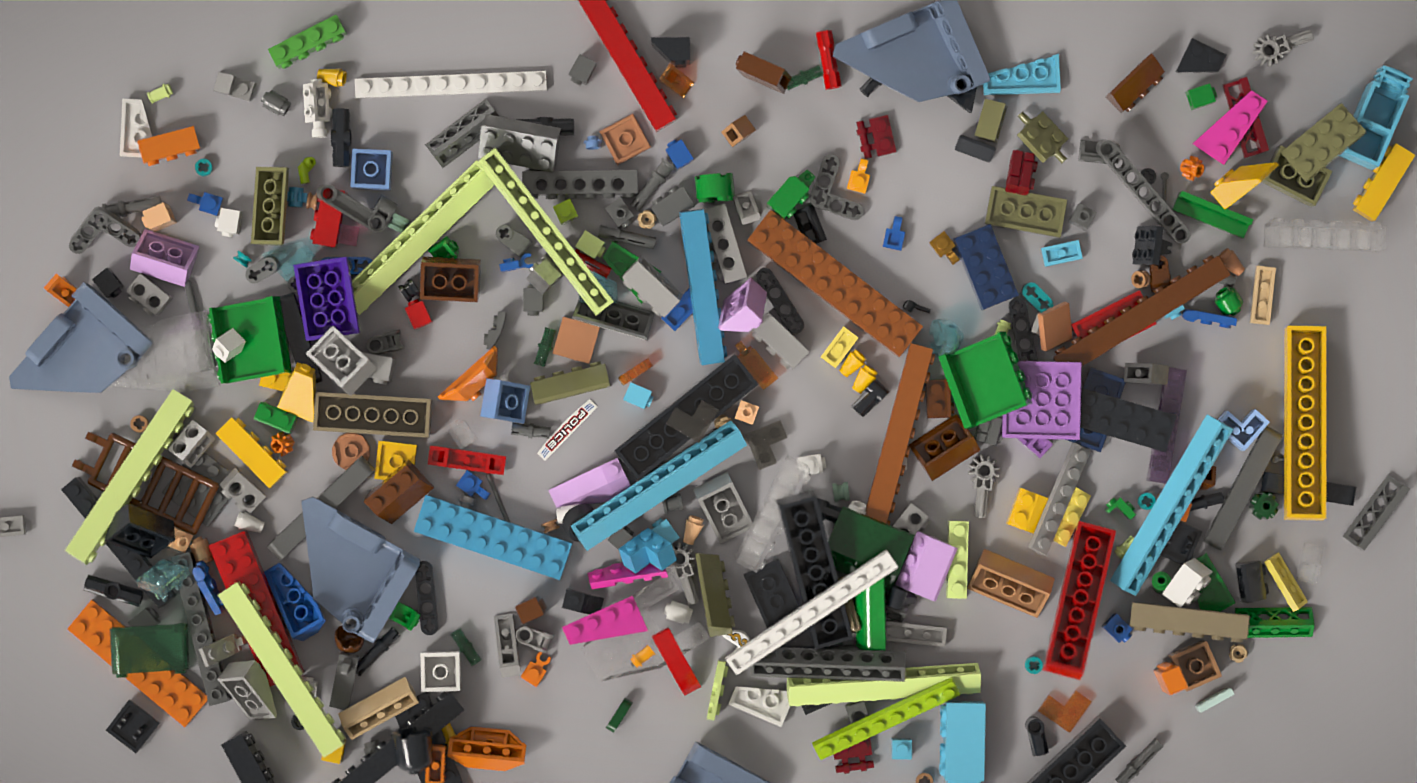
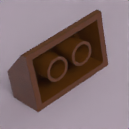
M1151 53L1106 98L1120 113L1125 110L1129 112L1136 105L1134 101L1138 97L1142 99L1150 92L1147 89L1152 84L1156 86L1163 79L1161 75L1165 71Z
M957 414L908 445L932 481L980 451L973 435L968 429L964 428Z
M408 459L368 493L363 502L376 516L393 524L433 490L434 486Z

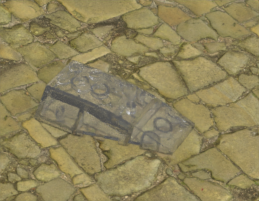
M208 310L170 316L141 329L153 344L138 360L136 367L127 370L110 386L172 391L174 389L177 392L221 386L217 375L218 367H214L208 332L211 329ZM130 354L125 356V364H129L131 362Z

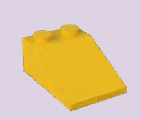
M1273 162L1240 166L1235 171L1231 168L1214 183L1216 187L1211 191V194L1224 209H1227L1264 180L1279 164Z
M1019 488L1006 524L1034 534L1049 498Z

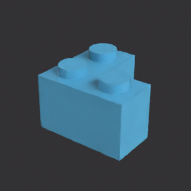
M649 528L619 548L624 566L635 574L650 563L663 571L676 561L672 544Z

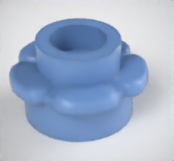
M588 136L587 140L584 141L587 150L600 149L601 142H603L598 136Z

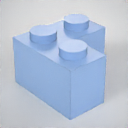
M1256 409L1251 410L1241 422L1229 411H1225L1218 418L1219 421L1233 429L1228 440L1240 451H1245L1270 423Z

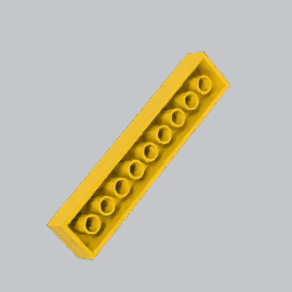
M1287 326L1284 329V520L1323 521L1326 519V326Z

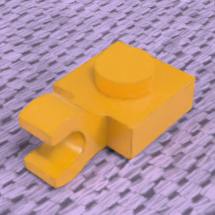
M860 159L858 170L851 171L847 189L866 193L870 175L865 174L868 160Z

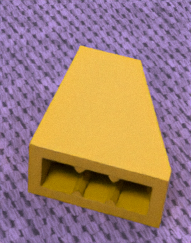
M297 362L277 408L313 423L316 392L315 369L307 364Z

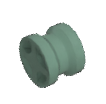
M394 213L392 215L393 219L388 223L387 227L402 233L406 225L410 223V220Z
M843 482L841 485L832 484L834 502H839L843 499L850 501L848 482Z

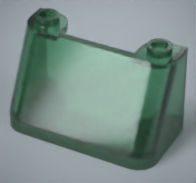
M187 622L174 625L109 627L112 674H116V678L128 677V673L174 670L175 674L186 673V669H190Z

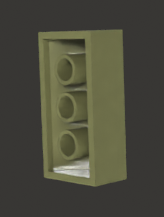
M256 167L251 244L266 246L284 245L289 168Z
M601 361L591 363L590 368L583 369L582 366L571 368L570 373L564 374V371L552 373L553 377L545 378V375L535 377L534 382H530L535 405L611 387L606 364L601 365Z
M696 553L709 636L715 637L732 634V627H735L734 616L729 615V609L732 608L730 597L726 598L725 591L729 590L727 579H723L722 572H726L724 560L720 561L719 555Z

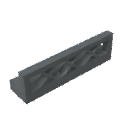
M484 99L425 144L442 168L480 141L481 125L486 114L499 116L487 99ZM485 107L489 108L486 112L480 114V111ZM468 120H472L470 124L464 126ZM457 131L453 137H449L452 132ZM441 143V146H439L436 150H433V147L435 145Z
M1387 475L1342 537L1358 549L1365 551L1410 488ZM1390 481L1397 486V489L1393 494L1386 495L1385 486ZM1376 498H1383L1384 506L1382 509L1374 510L1373 502ZM1372 513V523L1363 526L1362 517L1364 514ZM1361 528L1362 536L1356 542L1349 535L1353 529Z

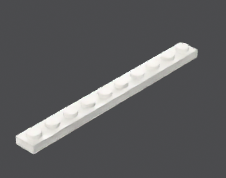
M546 71L355 79L356 99L547 91Z
M885 550L725 657L726 661L736 675L898 568L897 564L888 551Z

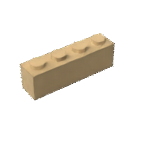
M403 677L338 713L343 729L350 739L353 740L418 704L419 701L414 688L407 678Z

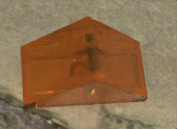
M669 63L659 78L660 83L682 98L685 97L694 84L691 79L671 63Z

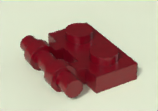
M888 115L869 119L870 127L866 128L864 121L856 122L858 128L856 130L857 136L860 137L862 145L860 149L861 153L864 154L865 160L872 158V150H876L877 157L896 153ZM872 133L874 144H869L867 134Z
M870 738L833 754L834 760L842 759L843 764L835 766L836 773L844 772V774H848L850 771L861 770L863 772L874 768L873 760H865V756L872 755ZM859 757L860 762L849 764L848 758Z

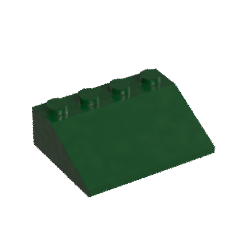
M843 506L828 539L835 570L849 575L887 550L898 568L885 576V590L890 592L901 570L914 535Z

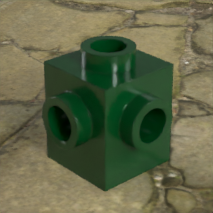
M1260 492L1259 494L1256 493L1251 499L1250 503L1252 504L1249 508L1253 510L1252 514L1258 519L1268 520L1269 517L1272 519L1279 510L1277 509L1279 504L1276 502L1277 498L1271 493L1267 492L1265 494ZM1265 502L1269 504V507L1266 510L1263 509V504Z

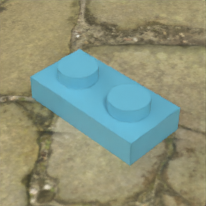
M1079 240L1041 248L1044 267L1083 259Z

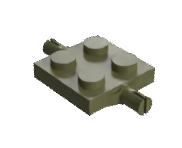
M1024 111L1017 116L1025 124L1017 136L1042 163L1053 156L1061 164L1068 159L1060 151L1062 145L1068 140L1067 136L1043 111L1032 119Z

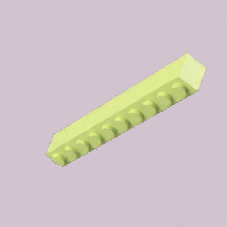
M494 148L482 157L478 164L593 313L597 315L614 301L499 152Z
M477 160L352 280L356 310L359 315L367 310L391 284L395 283L453 224L463 217L484 194L492 189L495 184L481 168Z
M172 389L65 549L69 555L85 565H88L89 562L92 563L98 555L97 550L100 546L103 547L106 544L105 536L115 513L127 503L129 504L133 497H137L141 490V484L150 478L152 474L151 469L154 465L157 466L162 459L161 454L171 446L175 433L178 434L182 430L185 418H189L193 413L194 403L192 400Z
M235 583L220 593L218 597L322 756L326 757L345 744L344 739L346 738L340 729L336 730L334 727L335 721L330 713L326 714L323 710V702L312 693L314 689L308 680L305 682L302 678L303 672L297 664L294 665L291 661L293 657L287 648L283 649L280 644L282 642L277 632L273 633L269 627L271 626L269 619L261 615L259 604L255 599L252 601L248 595L250 593L245 583Z
M978 663L909 667L905 670V682L787 678V698L789 706L838 704L841 702L877 701L884 699L895 700L898 698H908L951 677L960 694L980 693L981 672Z

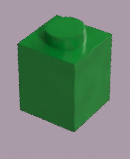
M1210 83L1185 92L1191 111L1216 102L1217 93Z

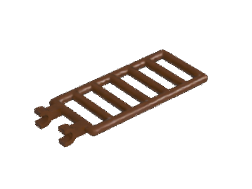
M88 432L85 439L103 447L94 467L76 459L72 467L89 474L88 484L104 492L136 443L116 433H111L108 439H105L93 432ZM114 442H117L125 447L106 485L96 479ZM162 456L142 500L139 501L132 498L129 504L174 521L175 527L196 535L219 489V484ZM165 467L175 470L176 473L159 508L156 509L148 505ZM185 475L193 479L174 518L166 514L165 511L182 476ZM201 483L210 487V490L191 526L182 520Z

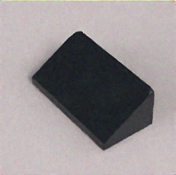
M960 135L955 150L985 162H990L996 147Z
M808 205L796 211L794 218L799 231L815 244L827 240L813 205Z

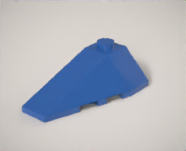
M278 563L264 571L292 639L305 641L317 634L326 621L319 604L282 563Z

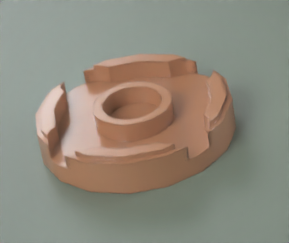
M345 433L340 435L333 444L332 456L339 467L347 470L360 456H363L367 461L369 460L370 446L362 435Z

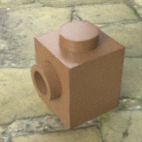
M746 115L732 122L721 133L729 144L734 147L749 137L756 129Z

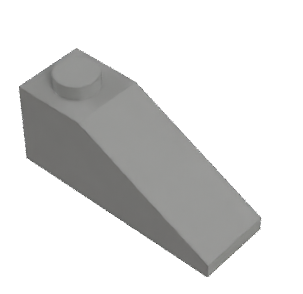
M513 613L494 616L499 667L502 678L521 675Z

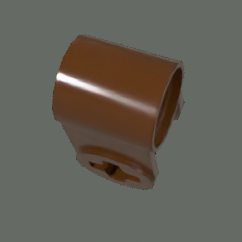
M1160 255V261L1163 262V265H1160L1159 269L1158 266L1149 265L1150 288L1152 292L1162 285L1164 288L1171 285L1168 260L1163 255Z

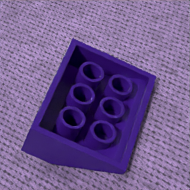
M348 257L293 265L306 341L320 339L332 326L343 336L360 333Z

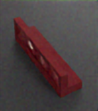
M1247 77L1222 85L1229 110L1240 101V97L1243 99L1251 91ZM1238 85L1240 94L1237 99L1230 95L1229 87ZM1258 116L1251 126L1249 134L1244 136L1246 137L1245 142L1244 139L1240 142L1244 158L1269 151ZM1248 140L1256 143L1257 151L1247 153L1245 145Z

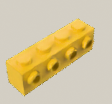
M1397 143L1392 146L1388 145L1380 166L1373 169V172H1375L1371 179L1368 178L1363 185L1365 190L1361 195L1358 194L1352 203L1355 205L1352 210L1371 222L1377 219L1415 157V154Z
M231 417L215 434L268 488H272L288 473L285 469L287 466L280 459L276 460L272 456L273 451L267 445L263 447L258 442L260 438L253 431L249 433L245 429L247 425L239 417L237 419Z

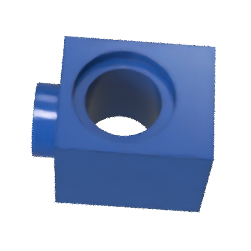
M675 139L667 144L668 148L665 151L677 170L694 161L682 139L679 141Z

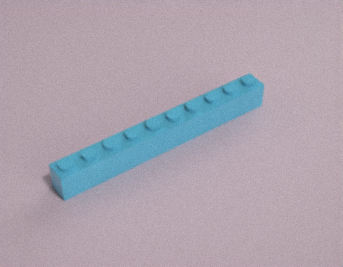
M1208 414L1206 415L1110 579L1112 583L1130 594L1137 595L1232 433L1233 429Z
M730 420L571 525L586 551L747 446L740 430Z

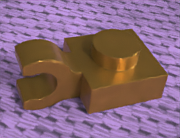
M945 231L929 242L938 256L941 258L946 255L952 265L960 260L952 251L956 245Z

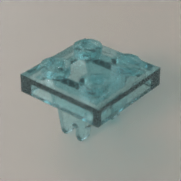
M162 559L151 569L144 572L136 580L138 587L155 593L158 600L162 598L165 602L167 600L166 593L173 588H176V590L181 589L180 582L191 573L188 567Z

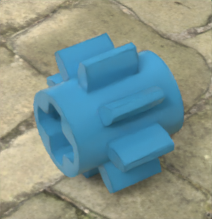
M289 187V192H287L288 207L302 208L303 203H307L308 194L304 193V188Z

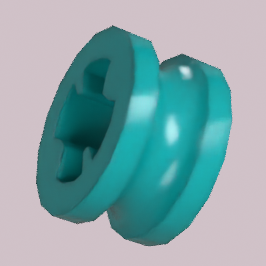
M200 159L196 162L195 170L200 176H208L212 172L213 167L209 160ZM201 163L209 165L207 172L199 171L198 168H201L199 166Z
M238 250V255L234 256L233 259L247 268L248 262H252V259Z
M1142 493L1138 497L1137 502L1141 509L1150 510L1155 504L1156 499L1151 493ZM1144 496L1152 500L1148 507L1146 504H1142Z
M1031 656L1026 659L1025 668L1031 674H1038L1043 668V663L1038 657ZM1030 661H1038L1039 664H1037V666L1039 667L1037 669L1033 668L1030 670Z

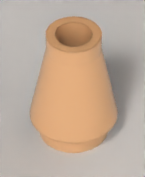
M689 515V518L686 519L684 543L694 545L696 538L704 527V520L702 518Z

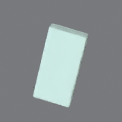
M1226 687L1195 704L1198 712L1202 713L1235 694L1231 688Z

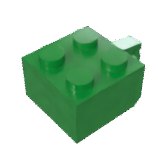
M806 170L799 177H789L767 202L766 206L784 220L786 217L790 219L797 211L795 207L799 203L802 205L809 198V187L814 181L815 175Z

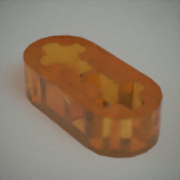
M649 358L618 377V379L624 386L652 368L653 365Z

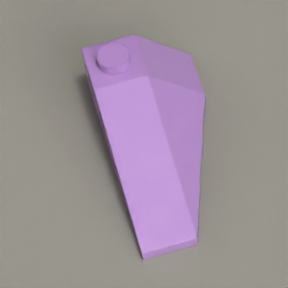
M616 458L548 491L557 508L575 504L607 502L631 485L619 459Z

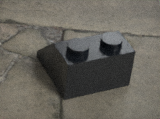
M651 37L652 47L671 65H675V68H686V65H690V37Z
M1259 560L1236 563L1235 567L1241 602L1251 603L1267 599L1266 595L1269 594L1268 584L1264 583L1263 578L1266 575L1265 565L1261 564Z

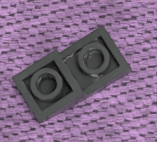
M498 311V316L494 315L493 327H496V330H488V334H484V345H487L486 349L490 350L499 340L505 325L506 312Z

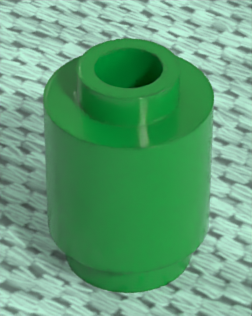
M1166 572L1154 574L1152 577V588L1156 593L1162 594L1170 584L1171 577ZM1163 580L1165 583L1160 584L1158 581Z

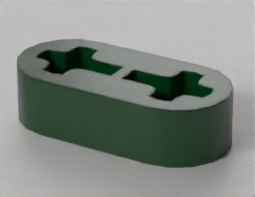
M627 698L623 699L607 724L606 729L612 733L615 732L633 704L632 701Z

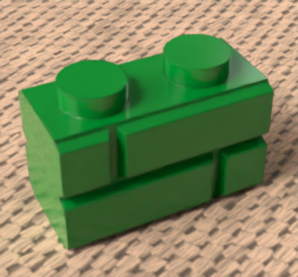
M261 401L254 420L292 434L298 416Z

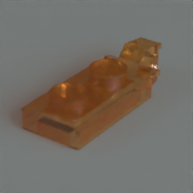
M742 341L735 345L740 352L737 357L763 390L778 379L755 348L753 349L751 345L746 348Z

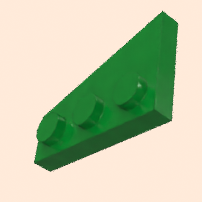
M612 241L603 256V259L622 281H624L622 278L624 273L639 258L614 241ZM653 266L661 274L662 271ZM632 288L630 291L636 296L638 301L642 304L643 301H641L638 298V293Z
M1207 552L1196 558L1213 571L1210 575L1211 581L1199 591L1201 593L1198 598L1200 610L1221 612L1235 604L1233 596Z

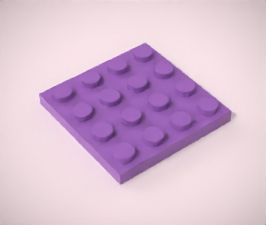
M1019 361L1018 366L1024 372L1026 378L1024 382L1032 393L1031 401L1033 404L1003 415L1002 438L1080 440L1082 362Z

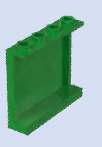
M270 296L260 300L209 308L208 318L212 325L211 337L214 343L218 337L232 328L246 341L242 352L225 363L214 353L218 363L217 375L221 384L292 372L280 296Z
M999 331L996 335L951 354H944L938 357L965 429L974 428L1033 404L1031 401L1032 393L1024 382L1026 380L1024 372L1018 366V356L1011 347V337L1005 331Z

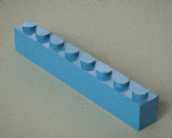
M704 209L679 212L699 362L701 365L725 362L724 357H727L726 346L722 345V338L725 337L724 331L718 328L721 308H717L716 300H719V292L714 286L717 276L716 271L712 270L711 262H714L713 251L709 250V243H712L711 233L707 232L706 224H709L708 213H704Z

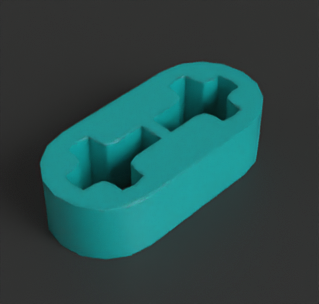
M1031 282L1023 286V297L1038 312L1042 313L1053 307L1051 298L1037 284ZM1027 287L1035 288L1036 298L1033 295L1028 296L1026 294L1028 292ZM1039 298L1043 302L1046 300L1049 302L1047 304V306L1049 307L1048 309L1040 308L1041 303L1038 301Z

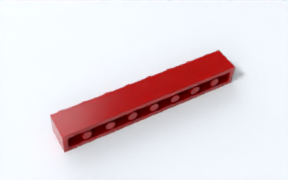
M578 0L656 133L675 122L676 118L674 116L677 115L672 105L668 107L665 99H667L666 94L662 88L658 90L655 85L658 81L652 72L648 73L645 67L648 64L643 56L639 57L636 50L638 48L633 39L629 41L626 34L628 31L624 24L618 23L616 19L618 14L614 7L609 8L606 3L608 0Z

